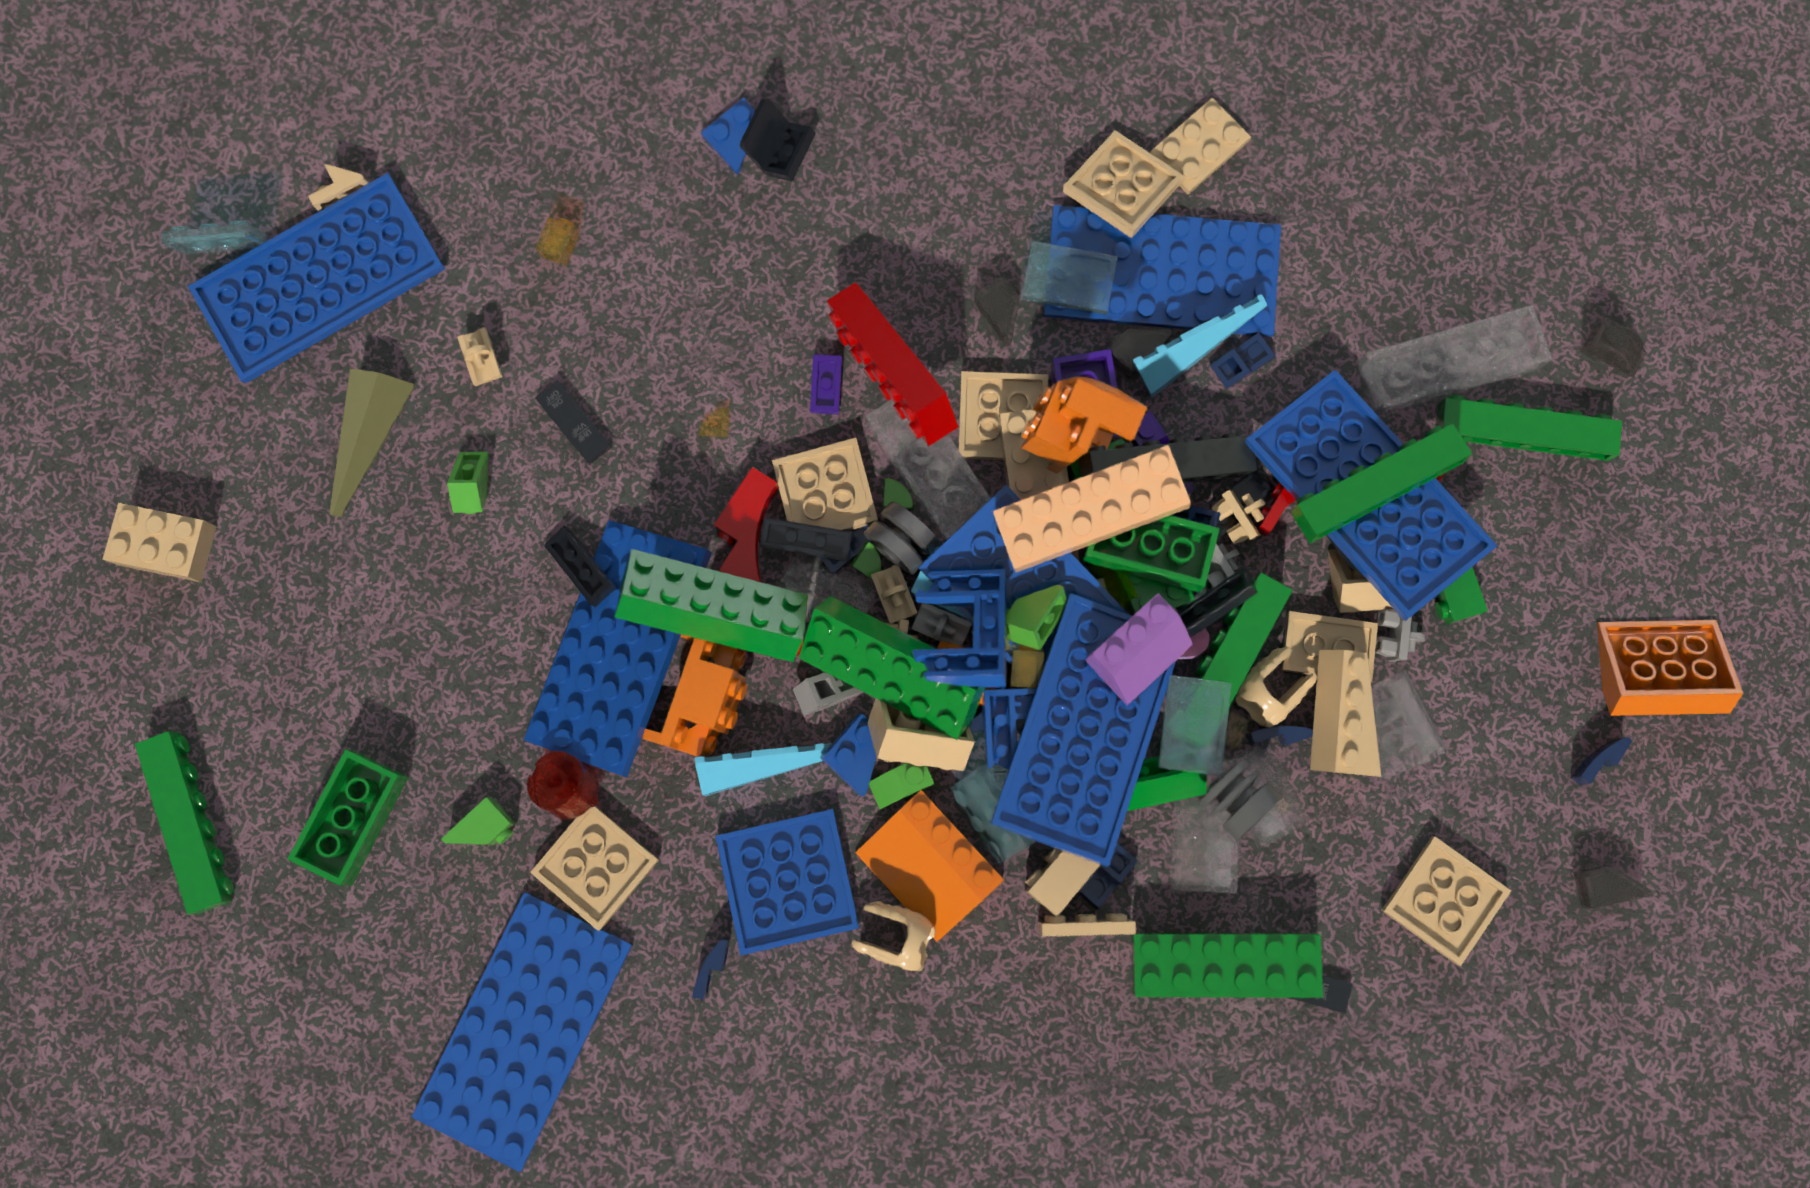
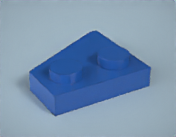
M742 98L701 132L702 137L736 175L741 171V165L746 157V153L740 148V141L755 112V109L745 98Z
M858 713L820 758L859 796L864 797L868 790L876 753L867 723L868 719L862 713Z

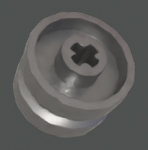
M891 501L881 512L882 518L887 525L874 521L864 532V535L888 560L896 565L899 564L902 570L913 575L919 569L918 566L923 562L918 552L930 555L940 544V541L916 516L898 503Z

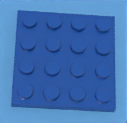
M834 809L716 836L740 956L860 928Z

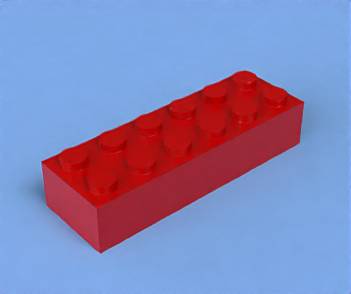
M856 282L827 300L831 310L828 317L834 327L839 329L835 332L843 346L849 344L851 347L849 351L857 364L863 362L866 366L864 371L872 382L878 381L880 384L878 388L886 401L893 400L895 403L893 407L901 420L907 418L910 422L908 427L917 440L922 437L926 444L931 446L959 427L946 392Z

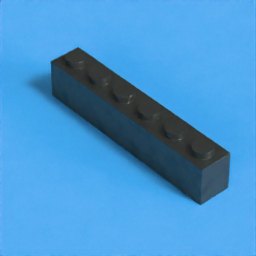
M1238 432L1224 434L1221 436V439H1213V435L1200 436L1191 442H1187L1186 438H1176L1170 440L1169 444L1161 445L1159 440L1142 443L1140 447H1133V443H1124L1110 450H1106V446H1095L1089 448L1087 454L1078 458L1082 478L1169 445L1183 483L1242 477L1256 471L1257 466L1254 453L1245 443L1246 438L1249 436L1239 437Z

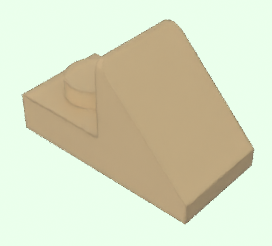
M325 164L334 183L319 187L315 193L308 197L312 205L318 211H321L369 183L362 174Z

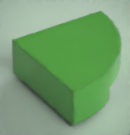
M885 478L884 508L893 501L907 510H913L912 498L908 490L900 482Z
M866 541L850 566L872 580L871 574L881 571V559L876 548Z

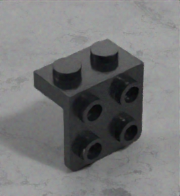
M762 98L742 136L740 148L765 175L793 182L816 132L811 126L789 122L770 99Z

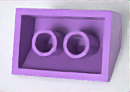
M1158 593L1085 661L1119 698L1128 705L1189 649L1193 643L1180 616Z

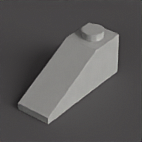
M826 672L807 678L793 688L804 716L864 693Z

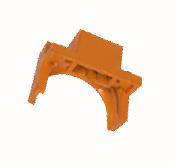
M1086 377L1058 380L1051 388L1047 386L1043 394H1039L1033 406L1036 414L1031 421L1028 420L1022 431L1021 437L1025 440L1021 448L1050 461L1047 469L1058 474L1080 456L1087 454L1088 449L1091 447L1106 446L1107 450L1114 433L1130 441L1133 440L1147 406L1122 391L1098 380Z
M681 634L680 637L693 643L662 733L645 729L642 739L696 757L704 756V758H707L716 748L717 736L721 733L728 735L729 729H733L736 725L738 718L736 710L739 701L744 699L748 685L745 683L747 678L739 673V669L744 665L746 652L742 649ZM712 657L715 661V664L707 662L708 658ZM687 721L696 724L690 729L686 727Z

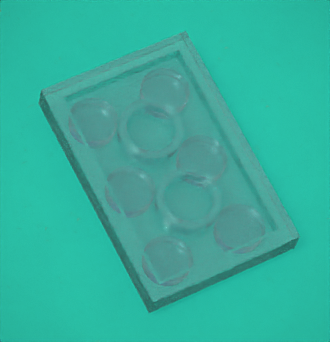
M231 221L229 226L219 227L218 224L208 223L200 225L201 229L191 230L190 227L176 226L172 227L170 232H161L162 244L184 255L256 248L269 240L267 234L258 230L257 227H252L246 221Z
M1032 241L1021 299L1107 315L1118 256Z
M1173 675L1168 676L1158 768L1216 776L1222 774L1231 683Z
M986 763L950 788L954 793L957 803L963 807L969 816L973 828L979 832L987 844L988 851L996 858L999 864L1036 842L990 824L1002 787Z

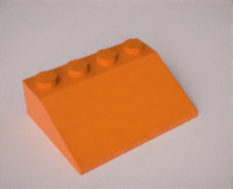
M1717 620L1597 623L1602 691L1610 716L1725 714L1732 712L1743 695Z
M922 790L855 852L905 908L921 913L933 924L936 930L933 939L936 942L1004 881Z

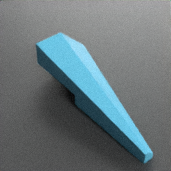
M1258 295L1243 306L1240 304L1233 308L1231 313L1222 318L1217 316L1180 335L1170 343L1156 347L1154 352L1144 358L1140 355L1133 359V364L1139 373L1140 380L1151 399L1267 306L1263 295Z
M820 743L798 748L793 746L756 750L737 754L729 753L704 758V756L694 757L702 795L709 796L822 762L823 760L820 757L832 743Z

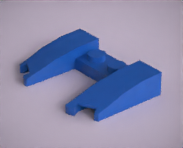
M1006 570L929 571L928 579L933 581V584L928 592L918 589L915 595L916 602L954 607H973L974 627L973 648L913 650L915 661H923L928 672L923 673L925 680L961 686L1006 687Z
M1036 688L984 690L982 694V710L988 768L991 769L994 763L1007 770L1009 769L1017 746L1016 720H1026Z

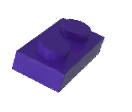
M813 354L810 413L839 415L842 356Z

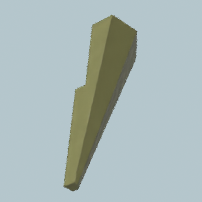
M350 368L329 515L342 518L346 506L358 490L359 483L365 473L368 472L388 437L389 430L397 416L401 414L410 393L414 391L415 385L413 383L379 372Z

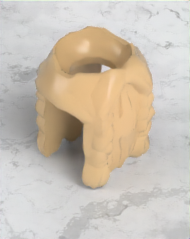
M1288 646L1272 650L1267 657L1257 662L1249 670L1235 697L1237 706L1243 707L1250 714L1251 719L1262 727H1272L1283 721L1288 713L1300 704L1303 697L1306 696L1308 689L1317 680V675L1312 673L1305 678L1301 677L1278 700L1270 695L1263 680L1293 651Z
M881 901L865 905L863 910L906 924V942L901 953L863 940H853L852 947L859 953L867 954L885 964L899 966L909 971H922L925 960L928 957L926 952L928 942L935 936L936 932L933 924L921 913L910 911L908 908H901V906H892Z

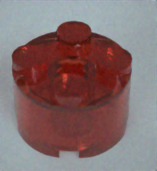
M554 751L542 756L535 763L534 766L536 768L532 776L529 775L527 780V792L532 802L558 819L568 820L581 816L589 808L597 804V776L590 766L578 760L577 757L562 751Z

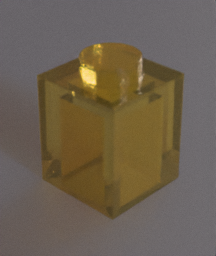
M548 217L535 247L542 258L567 266L580 237L574 227L575 225L564 218L555 220Z
M1021 644L1019 646L1012 645L1009 674L1010 686L1037 688L1043 671L1044 651L1042 648L1037 650Z

